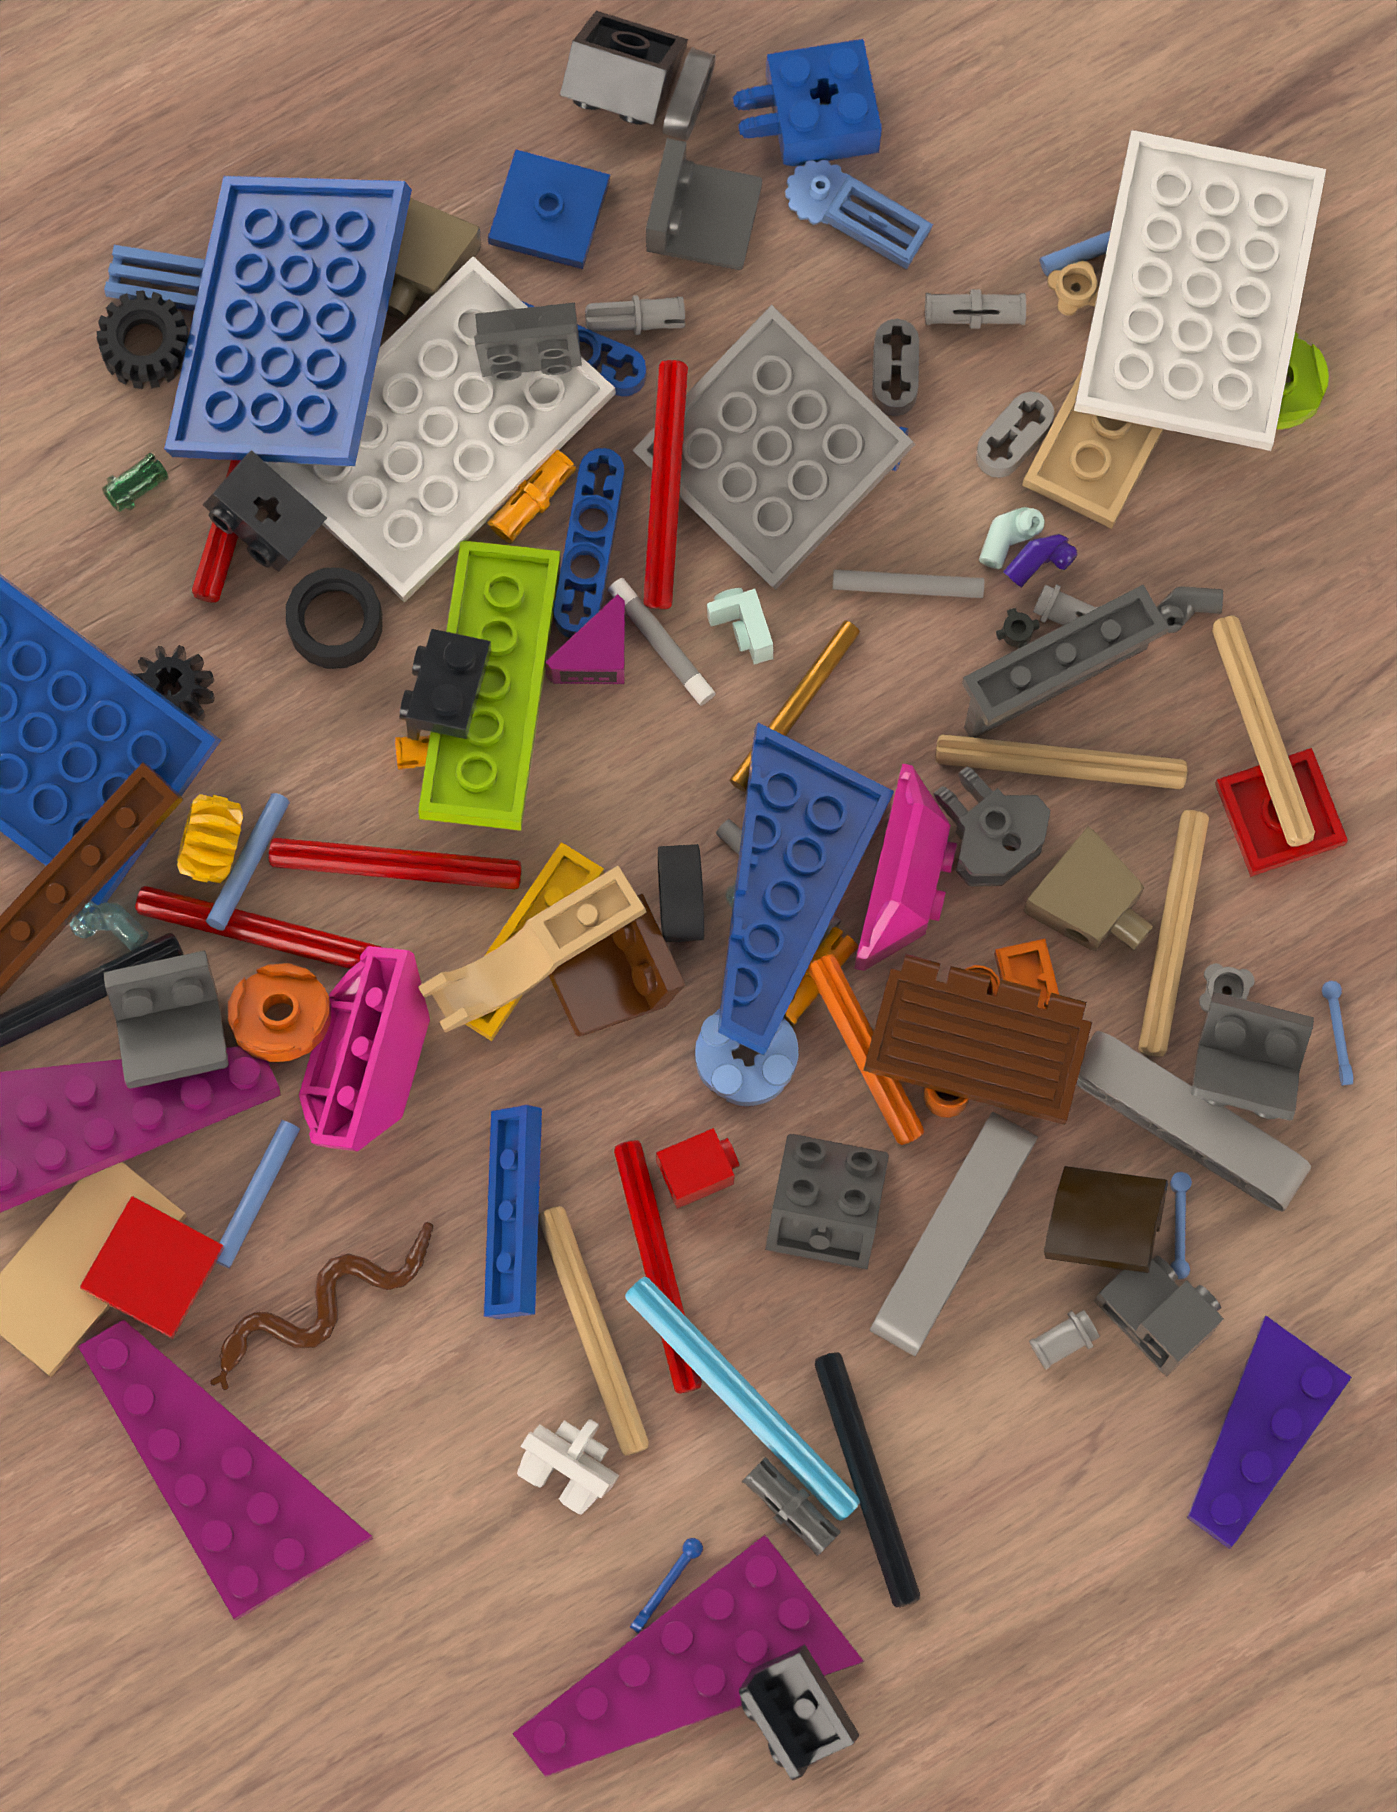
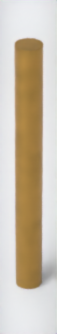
M846 620L843 621L768 726L770 729L784 736L788 734L860 634V630L854 624ZM752 749L729 780L733 786L743 792L747 791Z

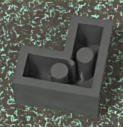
M1156 1255L1151 1260L1149 1273L1123 1270L1098 1293L1094 1302L1167 1377L1213 1334L1224 1318L1217 1312L1221 1309V1305L1205 1287L1198 1285L1194 1288L1187 1280L1179 1287L1174 1282L1178 1279L1176 1272L1163 1258Z

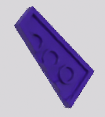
M1267 1316L1261 1322L1255 1343L1246 1361L1240 1382L1228 1408L1217 1442L1210 1455L1187 1515V1519L1229 1549L1236 1543L1352 1378Z

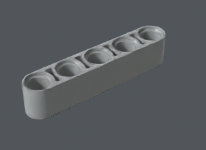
M1096 1031L1088 1042L1077 1086L1256 1200L1274 1210L1285 1211L1311 1170V1165L1305 1158L1224 1106H1215L1207 1103L1202 1098L1193 1096L1191 1094V1085L1111 1035Z
M992 1111L869 1331L911 1355H917L1030 1154L1038 1136Z

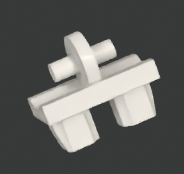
M591 1419L586 1422L581 1431L564 1420L556 1434L539 1425L533 1433H528L521 1445L526 1452L517 1472L518 1476L532 1485L541 1488L545 1485L554 1468L571 1478L559 1500L563 1505L580 1515L598 1497L602 1498L611 1490L619 1477L618 1474L599 1463L606 1455L608 1448L593 1439L599 1424Z

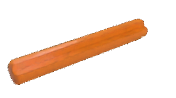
M828 954L813 961L808 966V971L897 1143L905 1145L918 1139L924 1134V1128L900 1081L863 1071L874 1031L834 955Z

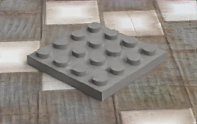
M771 305L686 394L680 497L776 590L916 444ZM655 427L633 449L651 469Z

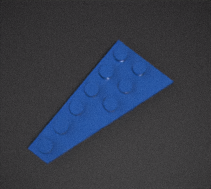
M759 722L754 729L717 1032L765 1055L894 791Z

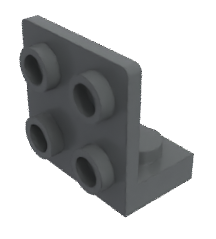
M667 138L646 225V252L742 270L762 189V178L694 164L693 161L686 160L685 141Z
M575 302L475 314L477 335L474 336L482 377L491 376L494 380L508 381L519 378L523 372L541 370L546 375H560L571 371L572 367L582 366Z
M205 950L103 973L105 988L117 1023L124 1080L128 1088H136L222 1069L229 1065L217 988Z
M1213 992L1198 1042L1191 1094L1215 1106L1230 1105L1250 1110L1266 1119L1281 1118L1293 1120L1296 1111L1300 1068L1313 1029L1314 1017Z
M796 1134L787 1135L765 1250L868 1269L889 1154L884 1151Z

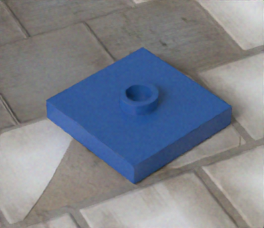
M515 149L488 235V244L583 269L609 187L610 174Z

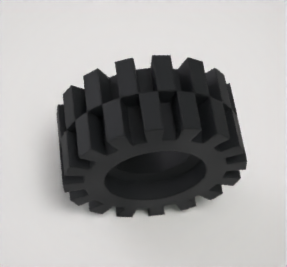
M136 291L137 299L129 300L126 293L119 296L121 305L117 307L111 302L106 307L108 316L101 315L98 321L100 331H97V341L102 359L105 361L111 375L116 373L118 381L125 385L128 380H131L134 388L143 389V382H150L151 389L160 387L158 379L165 377L169 383L175 378L174 369L182 370L189 337L184 317L181 311L177 312L175 303L170 299L166 303L163 302L162 295L153 292L152 298H147L145 291ZM141 324L153 325L163 334L160 347L154 353L146 356L135 355L125 347L127 333L133 327Z

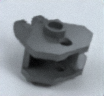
M967 766L958 773V777L963 787L978 802L975 807L968 811L956 795L944 786L933 794L942 809L945 810L947 815L957 825L955 833L962 840L956 872L969 887L1002 886L1041 854L1051 810L1038 795L1004 796L998 788L992 791L978 774ZM1011 846L1016 851H1008L1004 847Z

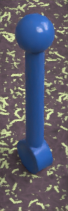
M689 1538L683 1543L682 1555L643 1610L635 1618L630 1626L632 1630L638 1634L640 1633L690 1560L698 1558L702 1554L703 1545L699 1539Z

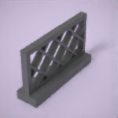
M1141 585L963 677L962 684L971 698L964 725L968 736L977 738L1147 650L1150 642L1167 634L1169 627L1145 586Z

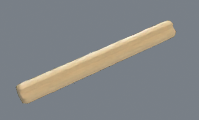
M1232 615L1220 618L1213 623L1212 632L1286 841L1292 847L1307 844L1313 840L1315 830L1240 620Z
M940 735L936 744V762L943 765L968 766L972 768L1172 789L1183 788L1187 779V762L1182 759L952 735Z
M1184 810L1180 818L1138 1047L1139 1052L1150 1056H1164L1168 1047L1209 822L1208 815L1200 811Z
M562 1206L552 1207L541 1212L538 1216L542 1232L621 1451L625 1456L639 1453L648 1448L649 1441L566 1211Z

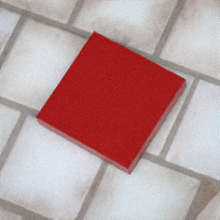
M1312 748L1288 755L1315 830L1313 840L1307 844L1292 847L1287 843L1260 765L1219 778L1215 782L1250 877L1344 846L1348 842Z
M131 1196L81 1283L80 1289L173 1339L224 1250V1245Z

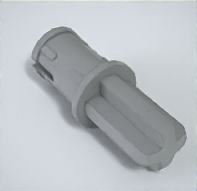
M638 295L632 296V301L590 303L585 309L586 327L593 332L634 330L635 335H640L641 330L685 328L683 296L639 300Z

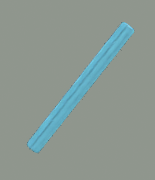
M640 1278L626 1292V1300L837 1520L841 1521L847 1518L860 1504L859 1497L649 1278Z

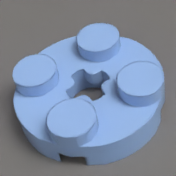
M718 1009L703 1022L696 1041L695 1061L702 1082L718 1096L725 1098L727 1102L739 1106L760 1105L776 1098L790 1082L798 1063V1041L792 1026L783 1017L765 1055H756L754 1057V1065L745 1066L742 1059H734L731 1053L739 1049L740 1043L717 1032L720 1009Z

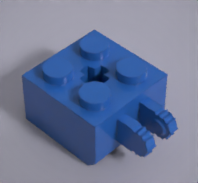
M864 39L767 54V85L742 89L733 96L734 107H737L738 110L744 111L772 107L773 113L758 115L757 117L752 116L742 120L738 124L739 133L748 139L777 135L784 165L794 167L805 165L809 160L818 163L821 160L831 161L879 153L882 127ZM820 102L828 103V105H821Z

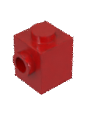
M714 1128L656 1152V1163L676 1209L734 1185L735 1174L733 1169L740 1167L729 1139L726 1138L719 1141Z

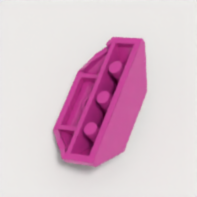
M902 763L854 969L867 970L924 936L929 919L939 921L946 891L937 890L936 887L940 871L951 872L957 843L947 841L951 825L912 765Z
M368 946L360 955L361 961L343 976L328 995L331 1003V1024L324 1039L311 1051L299 1092L304 1117L310 1128L311 1143L316 1146L358 1152L403 1117L430 1022L426 1000L418 988L422 984L415 955L409 950Z

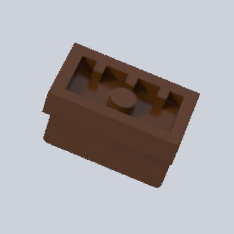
M643 894L637 896L647 913L559 965L548 975L573 1031L579 1037L663 1009L685 986L683 978Z

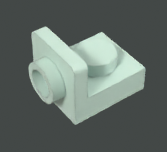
M742 588L728 589L717 594L714 597V601L707 604V617L710 626H716L736 619L740 620L732 623L735 637L741 652L745 650L750 651L754 665L773 659V642L756 589L743 592Z

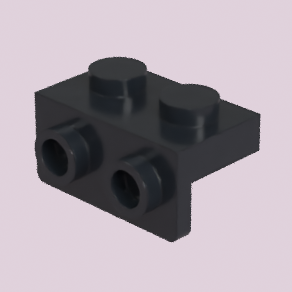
M431 629L426 647L419 645L415 653L412 675L417 676L414 690H405L400 706L399 718L406 721L408 739L418 741L421 730L467 739L491 653V641Z
M805 1644L753 1668L739 1689L741 1704L745 1714L751 1721L758 1724L768 1741L769 1751L773 1760L780 1767H784L791 1780L802 1777L811 1763L853 1745L860 1735Z

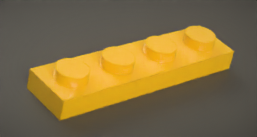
M560 842L485 955L511 939L524 927L527 920L603 875L604 868ZM523 995L465 1025L493 1041Z

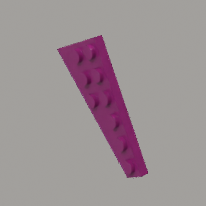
M124 1319L78 1346L235 1621L374 1539Z

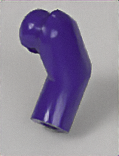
M1061 534L1034 539L1027 543L1003 572L1022 588L1042 564L1051 561L1059 569L1068 568L1077 557V549L1068 543L1069 538Z

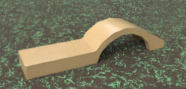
M616 866L527 920L521 930L494 951L462 968L450 972H441L418 986L424 998L430 995L434 997L446 1017L439 1021L444 1031L448 1032L517 999L539 984L559 965L647 912L620 867Z

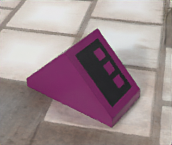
M618 594L545 662L546 677L553 684H625V601Z

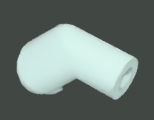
M1023 507L997 516L991 523L979 557L980 563L990 568L1001 569L1010 546L1031 539L1042 532L1045 524L1042 513L1034 508Z

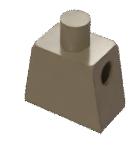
M410 198L387 314L397 319H406L415 299L426 303L472 257L475 258L482 246L480 227Z
M1089 826L1028 897L1024 907V912L1030 917L1093 951H1096L1111 933L1135 951L1154 927L1132 910V907L1139 900L1144 887L1142 883Z

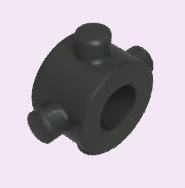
M1016 608L1009 609L1003 629L997 630L996 635L998 640L1004 639L1010 646L1021 648L1031 640L1033 630L1040 629V624L1037 619L1032 620L1027 614L1017 612Z

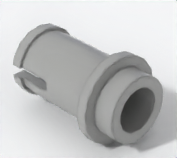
M1056 584L1054 588L1044 585L1033 612L1040 615V621L1044 623L1046 619H1049L1058 624L1065 625L1079 618L1076 614L1083 616L1098 607H1094L1061 592V586Z
M1084 1310L1076 1315L1073 1311L1067 1313L1069 1319L1039 1337L1029 1340L1033 1351L1045 1369L1050 1368L1052 1364L1084 1346L1089 1350L1093 1347L1092 1341L1100 1337Z

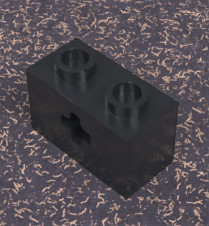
M252 450L203 503V506L210 511L208 514L209 518L219 529L228 534L234 532L248 545L247 551L255 561L267 568L272 566L278 572L296 555L327 519L322 512ZM261 507L268 512L263 522L258 521L255 517Z

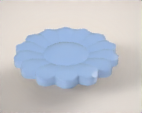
M809 160L805 166H797L794 169V175L789 176L787 179L788 188L785 190V197L789 200V209L797 212V217L800 220H808L813 225L820 222L828 224L822 220L823 216L848 174L842 173L839 165H830L827 160H821L818 163ZM849 193L847 199L851 200L852 194Z

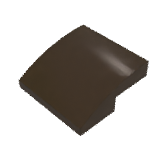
M1064 1166L1044 1247L1045 1259L1149 1273L1156 1232H1160L1168 1181L1166 1179Z

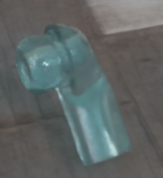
M88 902L70 922L71 930L80 938L86 939L94 936L96 931H111L130 951L140 947L149 936V933L117 903L104 902L96 905L94 902Z

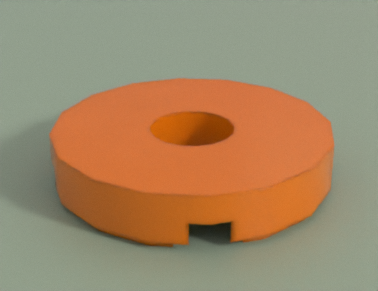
M289 963L268 964L257 969V974L250 976L247 980L244 977L235 986L228 1001V1023L237 1044L248 1054L268 1062L292 1061L310 1053L324 1039L331 1024V1003L325 987L308 969ZM279 1003L288 1004L293 1008L292 1013L284 1020L274 1021L265 1016L271 1006Z

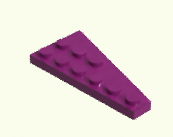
M240 1046L228 1047L226 1049L229 1065L226 1068L136 1088H128L126 1086L122 1059L0 1072V1213L281 1096L279 1085L268 1061L252 1057Z
M764 1535L512 1734L542 1774L548 1777L629 1746L659 1737L665 1733L742 1707L739 1689L751 1670L804 1644L824 1676L859 1665L864 1660L767 1536Z

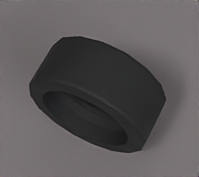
M342 567L322 568L306 575L293 587L286 603V626L295 649L308 662L326 669L347 668L363 661L376 648L383 631L381 604L373 586L360 574ZM343 591L351 594L360 602L364 611V623L360 633L353 640L342 645H324L317 642L309 635L305 626V612L309 603L315 597L326 592Z
M699 845L659 846L658 882L662 936L665 942L704 940V902Z

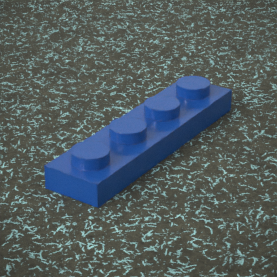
M522 1105L491 1111L484 1317L505 1319L535 1315L542 1108Z

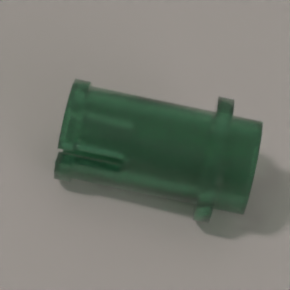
M151 452L117 478L113 475L107 478L108 484L102 487V491L116 511L121 512L125 508L128 510L134 509V502L162 481L164 482L169 479L164 466L158 459L154 461L156 458Z

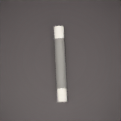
M620 578L608 588L609 593L613 598L618 594L625 601V613L697 703L701 706L711 700L716 694L644 605L626 580Z

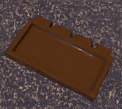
M905 954L901 971L890 969L863 1071L1059 1124H1066L1092 1022L1082 1020L1087 1002L1051 993L1047 1010L1037 1007L1041 993L1040 989L1003 979L1000 980L997 995H989L987 990L991 976L950 966L946 983L936 980L940 967L939 962Z

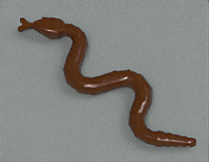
M429 1222L424 1223L422 1230L414 1241V1245L410 1249V1253L405 1258L404 1266L398 1271H386L365 1257L349 1253L331 1258L317 1275L315 1288L317 1319L314 1325L309 1328H299L269 1312H255L244 1316L235 1326L233 1332L224 1340L221 1354L219 1355L222 1371L219 1376L210 1381V1384L215 1386L221 1383L223 1390L229 1388L226 1376L245 1356L248 1348L247 1338L253 1331L263 1330L294 1348H315L330 1338L338 1321L336 1284L341 1276L351 1274L372 1286L385 1290L407 1285L424 1264L426 1250L431 1239V1232L433 1231V1224Z

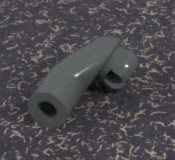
M1182 586L1175 588L1157 606L1169 627L1167 633L1179 631L1196 612L1221 614L1223 589Z

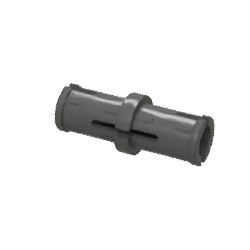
M766 1457L742 1480L776 1514L773 1518L780 1525L784 1522L805 1542L816 1556L841 1533L807 1499L810 1495L803 1488L798 1490Z

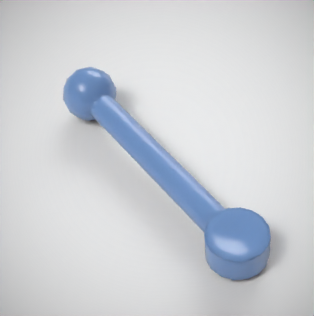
M1328 981L1323 984L1322 994L1329 1002L1339 1061L1340 1083L1342 1086L1353 1084V1072L1349 1064L1338 1000L1342 994V988L1336 981Z
M1185 1172L1175 1173L1170 1181V1187L1175 1192V1260L1170 1266L1178 1275V1279H1184L1190 1273V1266L1185 1261L1186 1192L1190 1189L1192 1181Z

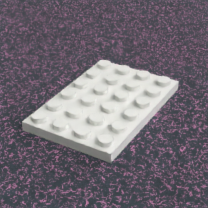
M1131 130L1074 411L1271 451L1278 423L1326 169Z
M474 257L465 263L379 348L355 466L265 462L327 517L322 525L404 603L459 549L460 542L463 540L467 541L510 499L524 480H528L556 450H560L616 394L615 387L582 357V366L572 367L571 371L565 374L546 375L541 370L523 372L519 378L508 381L494 380L491 376L482 377L474 336L477 335L475 314L528 307Z

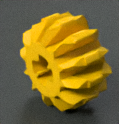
M199 794L193 800L187 815L177 858L180 874L191 876L193 880L205 883L208 881L221 883L227 878L234 860L243 820V811L239 803L228 801V798L214 794L212 797Z

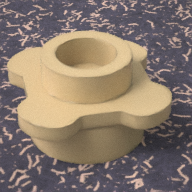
M1079 261L1067 265L1061 271L1054 270L1050 273L1047 284L1050 289L1055 290L1059 299L1058 310L1062 314L1070 316L1074 315L1078 308L1087 305L1095 307L1099 287L1097 286L1094 267L1089 262ZM1072 285H1079L1080 291L1074 292L1071 289Z

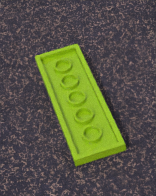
M464 540L460 542L446 632L491 641V653L467 739L430 732L418 808L419 819L521 831L556 597L561 551Z

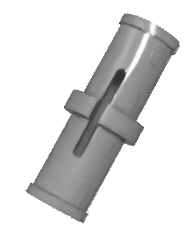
M970 289V294L926 293L925 295L926 325L969 324L970 329H980L981 324L1025 325V293L981 294V289Z

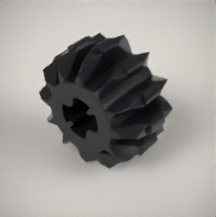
M180 645L176 647L172 657H167L166 651L162 646H158L155 649L158 659L155 662L146 657H140L138 664L143 673L133 674L186 714L191 715L196 720L203 721L205 713L200 704H211L215 699L213 691L207 688L214 683V677L211 671L202 670L204 665L203 658L196 654L187 659L186 650ZM171 682L172 686L175 687L176 682H179L180 692L172 695L171 691L168 690L167 696L164 694L162 689L164 685Z

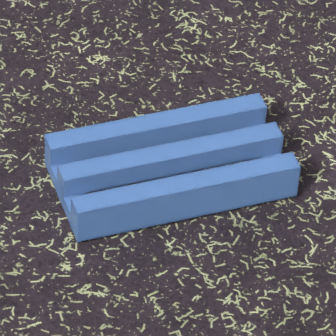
M850 175L845 179L822 219L824 222L906 270L933 227V224ZM848 194L854 195L917 232L914 237L888 223L881 216L874 212L871 213L847 199ZM839 209H841L842 211L848 213L849 215L853 216L854 218L858 219L859 221L865 223L866 225L870 226L871 228L877 230L878 232L882 233L883 235L887 236L888 238L894 240L895 242L899 243L900 245L906 247L907 249L905 250V249L899 247L898 245H896V244H894L893 242L887 240L886 238L882 237L881 235L877 234L876 232H874V231L870 230L869 228L865 227L864 225L858 223L857 221L853 220L852 218L848 217L847 215L841 213V212L839 211Z
M114 245L112 252L113 261L110 263L108 270L109 279L106 281L104 288L106 297L120 299L119 296L127 293L129 300L137 299L136 291H145L147 298H152L153 292L162 295L163 302L165 303L170 299L178 309L195 310L205 259ZM124 263L200 275V277L127 266ZM120 279H133L156 285L175 286L197 291L194 296L121 284Z

